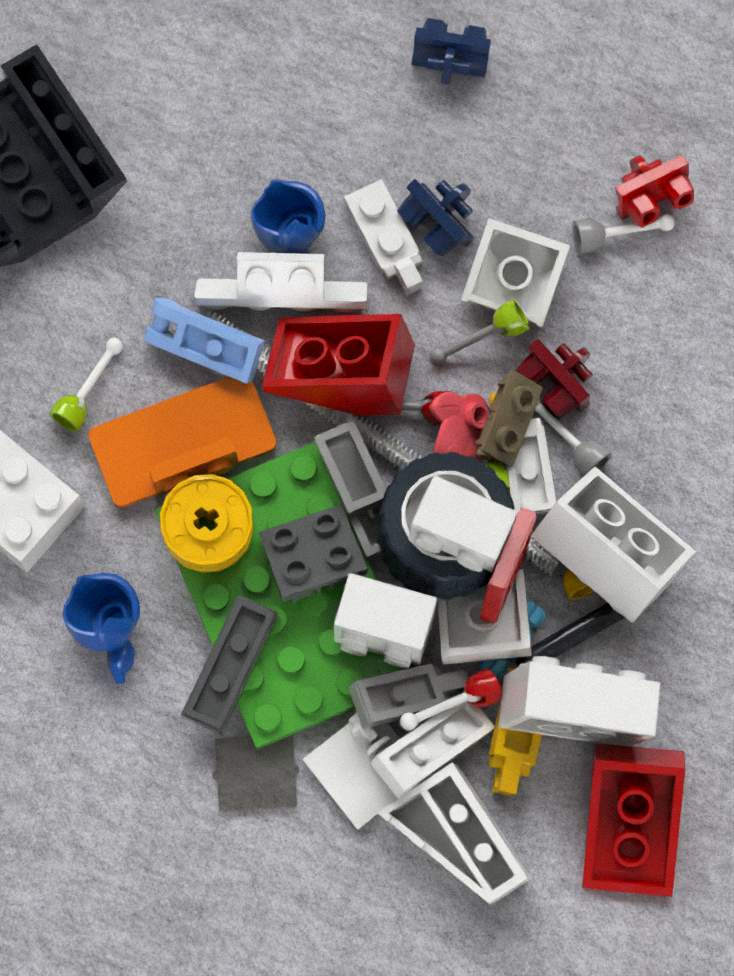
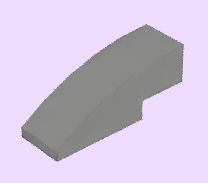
M354 420L314 436V441L363 554L369 564L372 565L382 560L380 544L377 541V531L381 504L383 503L386 488Z

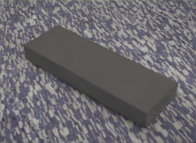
M237 595L181 713L182 718L223 735L279 616L278 612Z

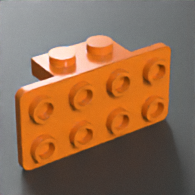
M229 376L95 426L88 433L113 503L118 508H125L164 492L169 494L178 483L194 475L214 474L221 476L229 472L233 466L270 453L277 446L276 438L253 381L246 384Z

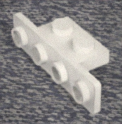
M238 252L237 279H197L194 303L197 306H206L214 310L225 309L229 306L249 307L257 311L268 310L271 307H283L300 312L310 311L314 308H328L348 313L357 309L367 308V283L324 281V254Z

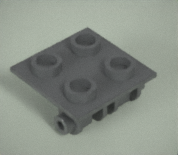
M342 504L258 532L276 579L282 602L291 600L292 604L297 603L298 599L313 595L312 590L314 589L317 595L322 594L321 587L328 585L330 591L335 590L333 583L336 582L338 586L346 584L349 573L359 576L367 574V566Z

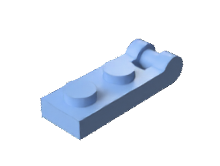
M155 298L151 310L155 316L152 325L146 328L143 338L145 342L247 384L253 381L265 343L264 340L180 307L178 303L170 299ZM170 322L178 324L175 335L168 330Z

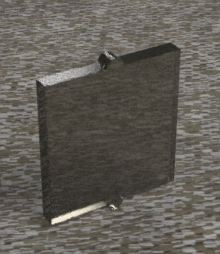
M293 734L257 750L251 736L215 739L217 771L213 773V778L218 783L219 813L297 808L296 775L299 774L300 770L295 765Z

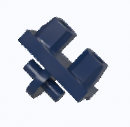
M428 18L423 28L416 27L411 65L442 71L441 84L445 85L450 84L452 73L485 78L491 40L487 39L484 27L469 25L464 28L463 35L447 32L448 25L443 20Z
M414 179L406 187L411 194L406 197L397 212L413 228H416L430 214L439 224L424 238V241L437 255L444 256L458 244L467 246L475 239L452 213L456 210L465 219L473 212V209L465 202L471 192V189L465 183L453 189L445 180L441 181L436 186V190L444 197L442 201L424 183L420 184L417 179Z

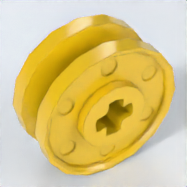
M214 474L194 475L178 483L166 496L160 512L161 534L170 555L183 567L200 573L220 572L236 564L248 551L254 534L252 507L245 493L231 480ZM203 516L208 521L216 518L214 520L215 529L210 531L208 528L202 527L198 530L200 528L199 519Z

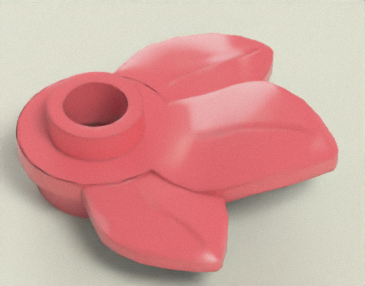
M454 392L441 393L429 406L435 418L442 422L433 453L456 452L459 455L472 456L479 459L480 462L482 458L476 455L478 447L475 446V442L479 440L486 419H489V409L486 401L478 394H465L461 397Z

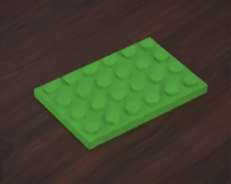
M315 442L227 478L245 493L252 507L254 534L248 551L236 564L220 572L200 573L183 567L176 560L212 647L237 595L270 608L279 614L237 703L256 750L355 709L348 689L353 682L405 670L404 668L385 663L383 661L384 655L367 651L366 656L353 655L341 650V643L334 642V622L346 584L338 586L335 582L333 583L335 590L330 591L328 585L321 587L322 594L317 595L314 589L312 590L313 595L298 599L297 603L292 604L291 600L282 602L276 579L258 532L341 505ZM162 506L154 509L159 522ZM204 516L201 517L198 530L202 527H206L210 531L214 530V520L216 518L208 521ZM355 536V539L357 541V544L359 546V549L361 551V554L368 569L367 574L363 575L362 577L376 580L374 573L370 567V564L366 560L363 551L359 545V542ZM410 663L409 668H414V664Z

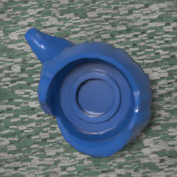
M278 179L270 182L251 210L252 227L257 238L268 250L275 253L310 254L308 248L322 232L326 217L324 203L318 192L312 187L298 181Z
M98 573L78 576L76 584L72 587L71 594L63 608V620L66 628L80 645L96 651H107L108 668L116 684H123L125 682V674L134 664L135 650L128 639L131 637V633L140 617V602L137 594L130 583L117 574Z

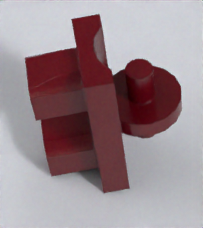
M539 339L528 346L529 355L519 365L516 372L536 384H539L548 376L557 386L542 400L543 405L557 420L569 414L575 408L582 412L590 405L588 401L590 395L571 375L575 373L583 383L592 377L593 374L584 365L591 355L585 347L573 353L565 343L561 344L555 350L564 361L561 364Z

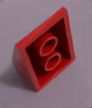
M402 314L279 317L262 388L266 393L358 416L400 415L415 343Z
M595 743L582 888L666 897L673 896L686 770L684 751Z

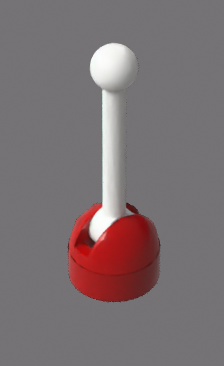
M489 669L476 672L466 680L464 693L416 714L405 713L400 718V725L405 730H413L418 722L466 701L478 708L493 705L502 699L499 681Z

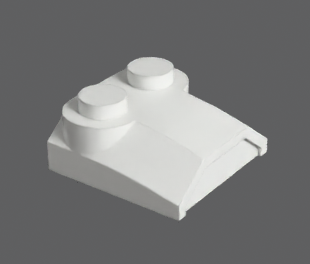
M488 218L461 300L496 311L502 304L515 299L521 306L528 323L543 327L571 246Z

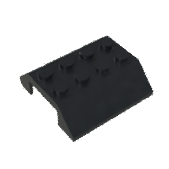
M37 44L0 65L5 78L0 81V267L27 260L93 220L127 182V178Z

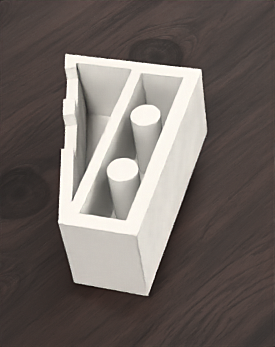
M455 763L449 764L377 812V814L406 835L413 843L442 864L444 868L489 904L496 903L532 879L469 781Z

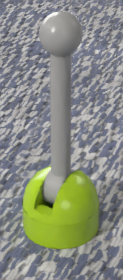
M512 299L496 309L492 325L445 349L435 348L430 353V360L435 365H442L448 356L495 332L506 337L518 336L530 329L528 320L519 303Z

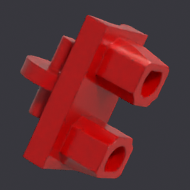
M683 155L663 164L659 159L647 164L642 156H636L630 159L632 172L621 177L622 184L615 187L618 198L616 212L622 220L631 217L641 228L655 222L660 217V208L656 203L667 198L674 209L680 210L694 201V189L689 180V163Z

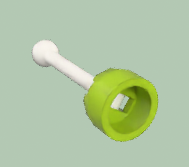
M111 338L107 341L106 352L77 395L68 394L56 401L49 415L59 425L72 432L79 431L88 415L84 399L113 355H117L122 351L123 343L120 339Z

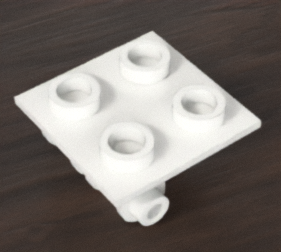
M356 713L348 720L349 723L302 760L358 830L374 818L378 811L398 799L370 762L379 753L400 739L388 723L363 729Z

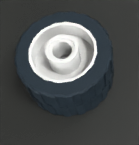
M438 452L431 453L426 457L417 458L409 462L406 468L400 469L394 476L391 485H388L380 509L377 541L380 544V555L383 562L387 564L391 575L402 582L405 588L447 600L453 599V597H465L473 594V591L483 588L489 583L495 567L492 572L486 569H482L481 572L470 570L457 562L458 557L443 550L440 553L427 551L415 543L416 538L409 536L411 523L434 475L512 510L515 509L513 499L510 498L508 487L504 481L500 480L490 466L479 462V459L472 456L459 455L456 452L439 454Z

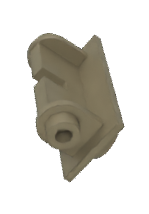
M510 370L509 374L505 375L504 380L498 381L497 385L499 388L490 409L494 415L492 419H486L479 440L475 442V446L478 447L477 456L486 460L495 458L505 465L513 467L543 387L515 370Z

